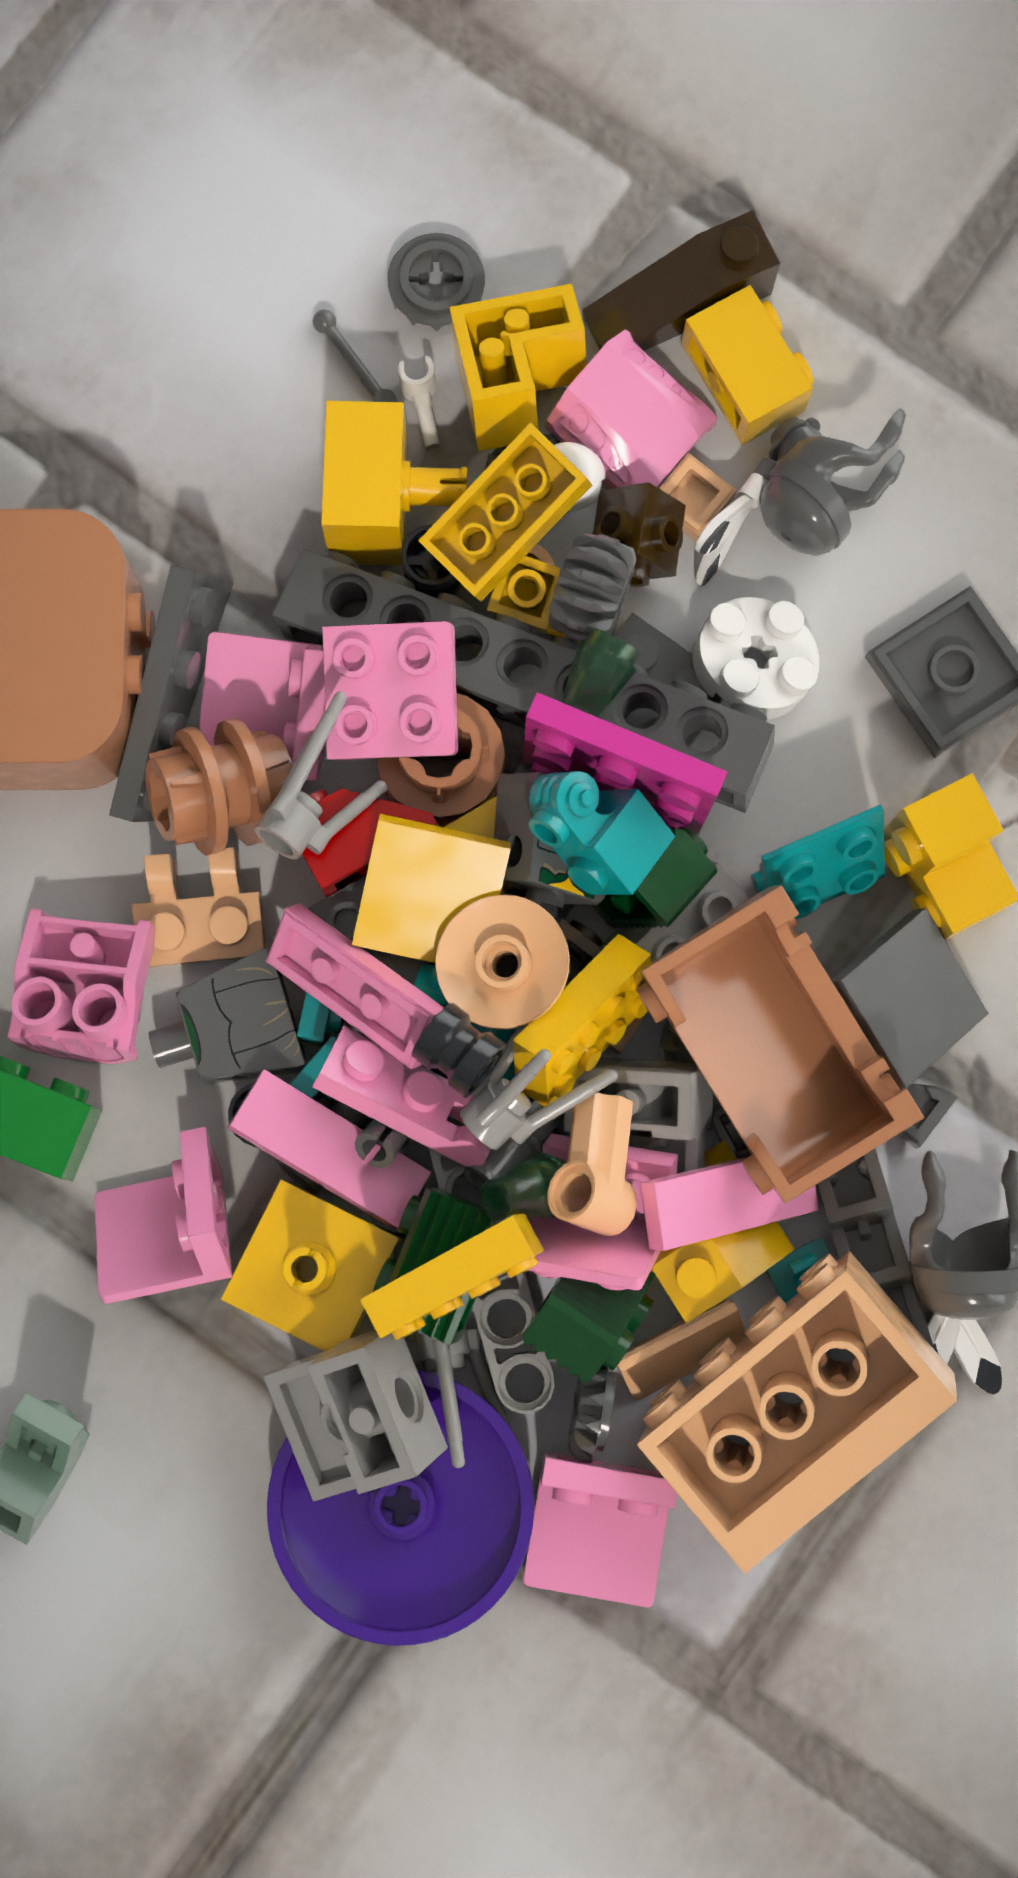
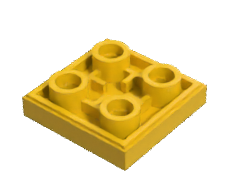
M380 814L352 945L436 963V952L440 938L446 926L455 915L479 899L500 895L511 850V842Z

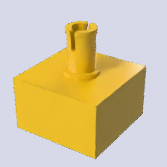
M326 400L321 525L327 550L342 553L353 559L358 565L403 566L401 553L406 539V512H410L411 506L450 507L467 490V467H411V461H408L409 448L403 402Z
M280 1180L221 1300L322 1351L330 1350L341 1341L355 1336L366 1314L360 1299L374 1292L376 1280L388 1257H394L402 1238L289 1182Z

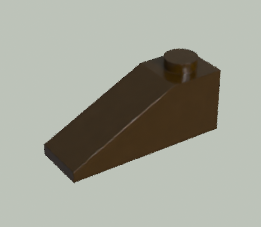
M751 210L695 235L582 309V315L599 350L606 342L626 329L630 332L634 342L645 351L683 334L687 318L749 285L752 286L759 300L772 295L780 261L754 210Z

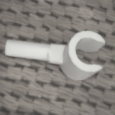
M424 356L427 375L421 379L414 380L406 376L402 360L398 365L401 392L406 399L414 402L425 448L438 447L440 441L431 399L436 391L434 363L430 357Z

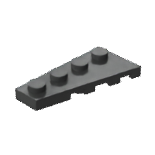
M171 564L142 679V694L138 695L109 816L130 822L154 821L148 801L145 780L146 764L150 760L148 754L172 748L175 732L186 727L205 670L208 636L210 633L218 631L233 582Z

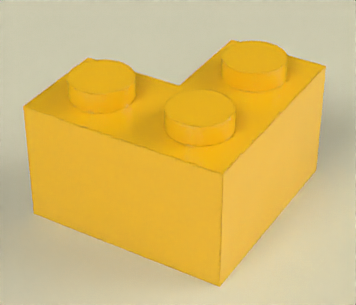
M572 283L449 307L456 362L478 451L508 446L530 422L538 429L535 391L570 385L587 366L585 328Z
M973 773L904 807L884 829L886 863L895 876L900 877L904 875L916 896L911 899L912 909L926 908L945 940L1006 910L1018 902V893L990 843L1004 829Z

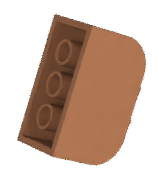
M0 509V790H86L103 786L119 776L138 695L142 694L145 649H150L155 630V618L153 611H146L141 584L114 534L101 521L81 511L72 509Z

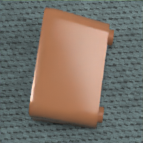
M782 885L769 886L641 969L640 973L646 983L635 990L656 1023L666 1017L668 1018L751 1153L750 1156L741 1160L760 1193L764 1195L774 1189L778 1197L786 1204L925 1117L906 1088L900 1090L888 1072L882 1075L890 1069L883 1057L877 1056L810 947L812 941L806 931L794 932L793 928L798 926L794 917L799 915Z

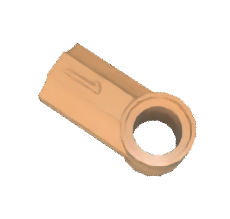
M596 1093L573 1107L567 1163L556 1171L550 1181L547 1192L550 1210L558 1219L608 1237L620 1234L633 1220L637 1208V1195L633 1186L625 1180L633 1101L618 1095Z

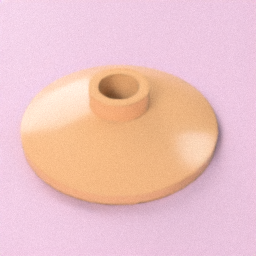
M514 895L489 896L463 908L446 926L436 952L437 980L449 1004L455 1003L468 1013L470 1022L490 1029L517 1028L540 1018L560 997L569 974V948L565 935L557 921L540 905L526 898ZM505 955H514L518 960V968L510 977H500L496 971L497 962Z

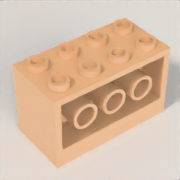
M850 1251L837 1261L830 1253L818 1260L799 1278L802 1283L796 1289L798 1293L787 1303L779 1295L770 1300L750 1318L751 1326L744 1332L745 1338L736 1345L729 1337L717 1344L699 1361L701 1367L694 1373L693 1377L695 1379L685 1386L679 1378L673 1381L649 1403L652 1408L642 1417L646 1427L637 1446L744 1574L958 1401L954 1372ZM833 1348L847 1349L853 1353V1360L849 1362L834 1361L829 1357V1350ZM792 1392L801 1398V1402L795 1404L784 1402L778 1397V1393ZM728 1435L741 1436L750 1444L735 1443L728 1438Z

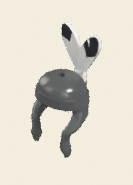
M900 408L893 414L877 440L869 449L826 436H808L787 450L777 462L769 458H763L738 491V499L716 515L699 536L695 550L704 554L698 568L696 583L704 586L710 581L723 562L751 508L757 509L759 505L767 528L779 541L789 548L812 556L823 555L838 548L851 530L852 524L849 511L874 505L888 486L897 480L905 456L899 449L884 465L868 491H860L838 485L831 481V476L844 467L871 466L877 463L885 452L893 447L900 438L906 418L904 410Z
M1009 1150L1008 1158L1001 1174V1182L1005 1189L1008 1217L970 1228L952 1240L945 1233L937 1229L945 1209L946 1178L935 1153L927 1151L921 1167L922 1179L927 1192V1203L925 1212L914 1218L909 1232V1266L912 1280L918 1288L919 1297L925 1307L932 1311L927 1321V1326L933 1342V1349L946 1364H948L952 1352H954L972 1384L983 1392L997 1394L1002 1386L1001 1365L995 1351L976 1320L1004 1314L1012 1309L1018 1301V1152Z

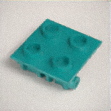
M877 805L762 855V863L759 864L760 871L751 874V880L756 892L759 893L769 886L782 885L799 913L794 918L801 919L813 913L819 905L846 893L853 895L869 889L878 879L885 877L884 809L882 805Z

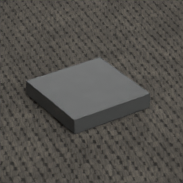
M971 586L868 651L865 656L934 758L1018 705V653Z
M926 908L909 912L831 979L877 1056L883 1057L890 1069L884 1072V1074L888 1072L899 1088H907L989 1014Z

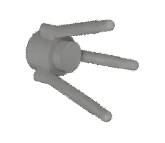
M341 691L334 694L315 731L308 736L302 750L299 752L278 796L254 828L255 834L263 843L289 859L297 860L306 847L316 854H321L332 836L368 808L372 802L387 790L386 782L377 781L323 825L318 820L323 812L321 806L309 795L300 791L347 700L346 694Z
M527 1025L517 1027L506 1042L507 1048L500 1061L485 1081L472 1093L474 1098L460 1111V1117L474 1136L491 1149L498 1150L510 1137L518 1144H522L537 1128L615 1082L618 1077L617 1072L614 1069H609L527 1116L525 1113L531 1108V1103L522 1091L549 1062L551 1053L547 1049H541L511 1081L502 1078L514 1059L513 1039Z
M465 1326L460 1341L452 1345L444 1344L439 1340L415 1331V1339L407 1340V1347L417 1371L423 1372L425 1361L427 1373L438 1372L451 1462L455 1468H461L465 1464L452 1370L466 1367L464 1354L469 1359L484 1399L500 1413L510 1426L506 1411L496 1393L494 1382L481 1353L477 1329L466 1330Z

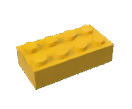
M530 422L418 541L474 597L482 602L593 485Z
M617 934L563 989L555 1004L540 1018L529 1023L513 1039L515 1075L541 1049H547L551 1053L549 1062L524 1088L523 1093L545 1107L570 1092L575 1080L584 1071L589 1072L596 1066L601 1053L610 1044L615 1045L621 1040L627 1026L636 1017L641 1018L646 1014L648 1010L635 989L646 983L640 970L651 963V954L622 935Z
M525 1213L512 1215L361 1298L360 1301L379 1338L381 1339L392 1334L395 1340H398L426 1326L423 1317L431 1314L433 1320L463 1306L464 1304L460 1297L467 1293L473 1299L501 1285L498 1276L507 1272L509 1278H512L538 1265L539 1263L535 1256L544 1252V1249Z

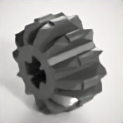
M581 533L573 540L571 548L567 551L554 589L548 617L551 629L565 634V638L580 643L590 642L601 645L611 638L614 628L617 626L620 613L624 608L625 599L635 571L634 566L637 559L634 549L619 543L618 539L603 534H598L597 536Z

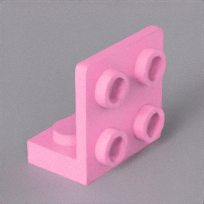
M442 621L322 627L325 711L336 692H344L347 696V700L337 718L338 720L326 741L327 759L372 760V758L452 756L458 752L455 628L452 623Z
M217 631L210 633L207 643L199 731L203 733L209 745L213 746L217 724L223 720L238 718L246 724L250 732L265 730L266 734L274 733L278 735L286 746L293 766L308 736L313 734L325 712L323 645ZM325 744L306 780L317 781L323 767Z
M206 1127L180 1132L182 1159L172 1161L173 1176L96 1193L95 1222L98 1293L103 1303L109 1304L232 1278L223 1172Z
M550 1133L543 1144L542 1203L530 1221L544 1252L535 1256L539 1264L528 1271H533L535 1274L545 1278L566 1277L598 1283L603 1288L610 1290L642 1289L661 1250L649 1249L640 1182L677 1174L678 1154L628 1146L625 1180L633 1186L636 1192L637 1208L629 1226L620 1234L608 1237L560 1220L551 1212L548 1205L547 1192L550 1181L556 1171L567 1163L570 1136Z
M544 1451L534 1510L533 1529L523 1575L524 1584L540 1589L641 1607H651L654 1603L669 1508L675 1509L676 1491L659 1471L598 1460L586 1463L575 1460L570 1455Z

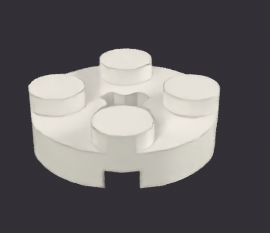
M756 597L737 598L718 604L713 608L705 621L692 650L693 667L702 688L712 698L717 692L723 700L731 704L741 703L751 706L765 714L767 720L784 716L790 712L815 685L819 672L818 648L813 635L804 625L805 619L802 611L789 601L774 603L770 600ZM749 648L762 652L768 659L764 669L758 668L754 659L744 658L743 653L747 652Z

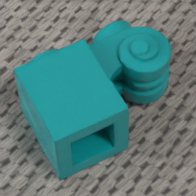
M580 771L543 774L534 781L530 789L529 803L531 812L534 815L528 823L531 832L541 842L553 847L552 849L569 868L568 875L574 884L592 895H633L676 837L639 789L599 791L594 778Z

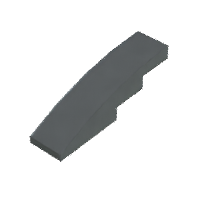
M873 1149L817 1184L838 1259H840L850 1251L933 1347L916 1287L912 1280L909 1261L895 1219L893 1204L876 1150Z

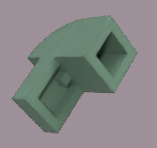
M27 1392L12 1412L6 1440L0 1449V1530L28 1545L58 1498L77 1464L90 1435L89 1432L84 1430L85 1425L78 1422L72 1412L65 1406L52 1400L41 1401Z

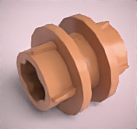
M456 694L458 754L464 760L456 765L452 776L441 778L427 776L425 769L417 761L425 756L377 758L380 779L387 784L385 793L390 801L431 812L439 827L449 825L496 797L499 776L504 774L505 751L501 730L487 709L468 696Z
M232 718L217 724L213 746H210L203 733L193 726L175 732L172 748L148 754L150 760L147 761L145 769L148 801L155 824L166 841L175 840L176 845L194 842L196 848L205 856L225 850L228 841V828L232 827L239 840L247 846L263 843L255 834L254 828L278 796L292 768V762L286 746L278 735L274 733L266 734L265 730L250 732L244 722L238 718Z

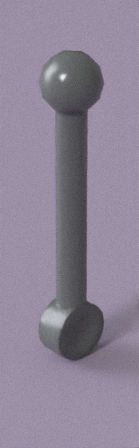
M326 309L317 311L312 319L315 330L319 333L327 334L371 393L373 402H397V398L391 390L380 387L336 328L335 315Z

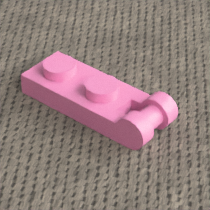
M343 1026L312 1086L313 1088L462 1165L471 1167L472 1165L482 1166L485 1163L491 1148L477 1139L466 1125L458 1127L446 1120L450 1116L464 1123L460 1117V1111L474 1098L472 1094L464 1098L449 1086L448 1079L421 1065L410 1069L371 1039Z

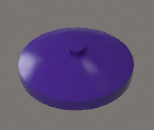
M422 1371L417 1372L448 1448L417 1477L358 1494L357 1490L353 1489L313 1502L290 1442L286 1437L275 1460L268 1486L267 1524L269 1537L277 1563L291 1589L308 1609L331 1627L354 1638L382 1645L404 1646L433 1642L448 1637L480 1619L499 1601L515 1579L524 1561L533 1529L535 1504L531 1472L520 1442L509 1424L484 1398L466 1386L454 1381L465 1457L464 1466L455 1468L451 1462L438 1375Z

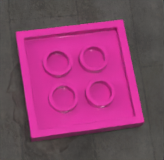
M538 692L526 716L523 762L532 765L530 772L547 774L580 771L594 778L599 791L639 789L670 830L686 827L698 835L728 773L723 769Z

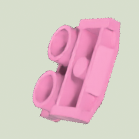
M625 329L606 342L567 387L546 420V430L553 434L561 443H578L597 454L605 469V479L602 481V484L607 488L647 482L658 488L696 442L707 431L710 432L717 424L718 417L707 404L651 359L634 342L630 332Z
M30 909L14 967V995L11 1002L12 1016L7 1037L16 1046L54 1058L113 1065L137 1060L138 1052L135 1044L144 986L154 949L155 927L151 921L138 920L137 925H124L59 918L46 915L42 910Z

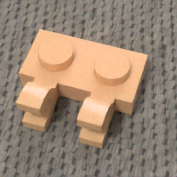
M234 847L225 848L222 852L208 855L211 881L214 889V896L179 899L176 858H171V854L144 856L146 881L151 902L132 904L133 925H137L138 920L151 921L155 927L154 949L149 968L243 959L266 948L261 893L259 891L242 893L238 851L235 852Z

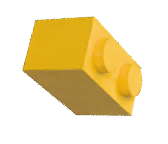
M751 285L687 318L681 342L682 347L741 445L779 426L785 420L803 413L806 410L813 390L812 385L814 384L812 371L805 358L797 351L792 353L781 336L783 328L776 310L769 301L761 302Z

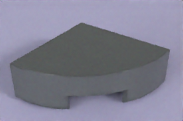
M909 1085L906 1089L925 1118L898 1135L914 1148H920L958 1098L956 1095L938 1086Z

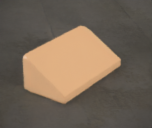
M724 1299L688 1323L683 1319L630 1347L617 1365V1369L631 1396L635 1400H641L668 1386L676 1379H681L701 1367L699 1361L725 1338L729 1337L735 1345L745 1338V1329L734 1301Z

